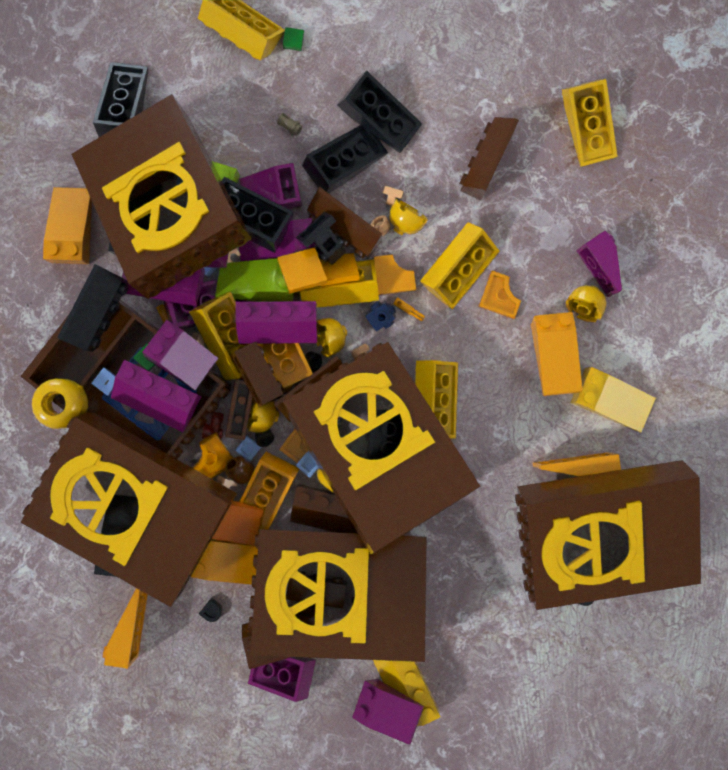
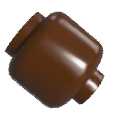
M236 456L227 461L225 466L226 476L237 484H245L250 481L254 472V466L244 457Z

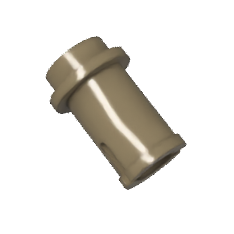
M285 113L279 116L277 124L290 131L291 135L295 134L297 136L301 132L302 125H300L299 121H294Z

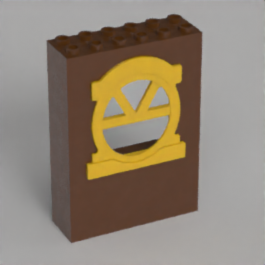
M173 94L71 154L128 283L147 299L157 296L161 291L174 286L180 280L193 275L194 272L203 267L209 266L216 259L226 256L230 251L245 245L247 241L252 239L192 122ZM175 175L183 180L181 184L135 211L129 212V202ZM188 192L186 208L172 202L173 199ZM161 206L182 216L173 226L158 231ZM151 213L148 230H144L135 224L136 221Z
M389 342L375 345L371 352L359 354L355 357V361L350 364L346 362L340 365L336 372L324 374L320 381L315 384L311 382L305 385L301 392L297 394L293 392L283 401L287 416L371 555L480 487V484ZM367 393L368 422L342 408L343 404L357 394ZM376 395H380L389 400L394 407L376 418ZM400 414L403 423V436L400 445L391 455L378 460H369L355 455L346 447L347 444ZM338 417H342L360 428L341 438L337 425Z
M93 411L73 417L68 423V432L61 437L58 443L60 446L58 451L49 460V463H51L49 468L40 477L42 481L40 486L31 495L33 498L31 503L23 510L22 515L24 517L20 523L167 606L172 607L187 585L237 493ZM105 471L115 474L107 492L101 486L94 472ZM82 476H86L101 501L72 500L73 488ZM124 479L133 488L138 499L139 511L137 519L128 530L120 534H99L95 530ZM75 509H97L88 527L78 519L74 512Z
M683 460L517 486L518 494H515V501L520 511L517 512V520L521 524V529H518L520 541L523 542V546H520L521 557L524 558L522 571L526 575V580H523L525 591H528L529 601L534 603L536 610L701 584L700 477ZM599 521L617 524L629 536V553L625 560L614 570L603 573L601 568ZM589 523L590 540L572 535L576 529ZM566 541L589 548V550L567 565L564 563L562 551ZM592 559L591 575H580L574 572Z
M259 529V535H255V547L258 549V555H254L253 559L256 575H252V587L255 589V595L251 596L250 599L253 617H249L248 629L252 630V636L247 640V651H250V655L425 662L427 537L401 536L371 555L360 535L355 533ZM317 562V584L299 573L298 569L308 563ZM326 562L339 566L349 575L354 585L355 599L351 610L343 619L332 625L323 626ZM290 578L295 579L316 593L292 607H288L286 602V587ZM316 603L315 624L313 626L295 617L296 613Z

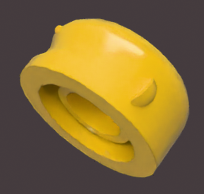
M55 378L42 383L36 389L32 398V410L35 418L46 427L52 429L68 428V423L73 417L86 413L88 409V399L83 387L69 379ZM59 394L64 397L66 402L62 413H57L52 407L53 398Z

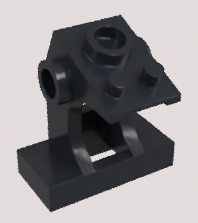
M323 212L296 239L307 248L314 243L318 248L316 252H318L319 258L324 263L328 261L333 265L346 253L343 247L345 243L329 229L336 220L332 215Z

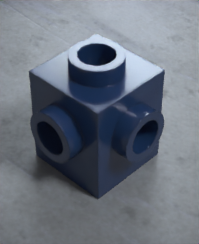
M385 300L383 302H375L370 306L371 310L366 312L365 317L376 332L383 327L387 329L394 324L393 320L396 317L394 314L396 310L391 303L387 304Z

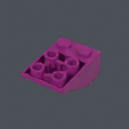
M294 163L273 166L239 179L240 185L287 209L302 206Z

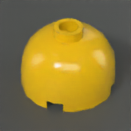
M398 199L394 201L389 213L390 222L395 226L393 230L400 235L404 233L409 235L418 233L425 226L428 218L424 214L420 217L417 209L401 200L398 201Z
M580 286L569 295L566 307L569 312L575 311L578 313L577 318L586 322H596L605 313L606 298L596 286Z
M334 318L317 320L316 345L318 347L321 344L323 351L320 352L325 357L339 353L346 343V327Z
M252 397L253 405L251 406L248 419V431L256 433L268 431L274 422L278 421L279 411H276L274 401L259 408L254 397Z

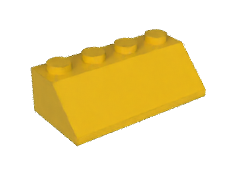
M203 0L197 18L205 26L214 29L220 36L229 39L238 48L244 49L253 58L260 61L271 54L285 33V29L241 0Z
M467 222L420 282L430 293L450 309H453L500 251L482 228Z
M374 259L356 261L359 281L327 286L320 285L300 291L301 301H316L317 308L378 301V283Z
M230 291L201 304L189 312L209 351L218 357L216 364L225 380L238 379L242 376L232 358V354L234 351L249 345L239 344L236 301Z
M437 360L416 361L415 384L449 438L456 439L458 363Z
M373 660L385 684L424 706L417 726H424L440 718L437 704L417 662Z

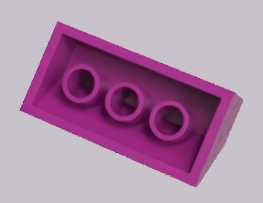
M316 301L236 302V328L239 344H251L253 342H256V344L317 343Z
M124 360L115 377L111 398L184 433L201 396Z

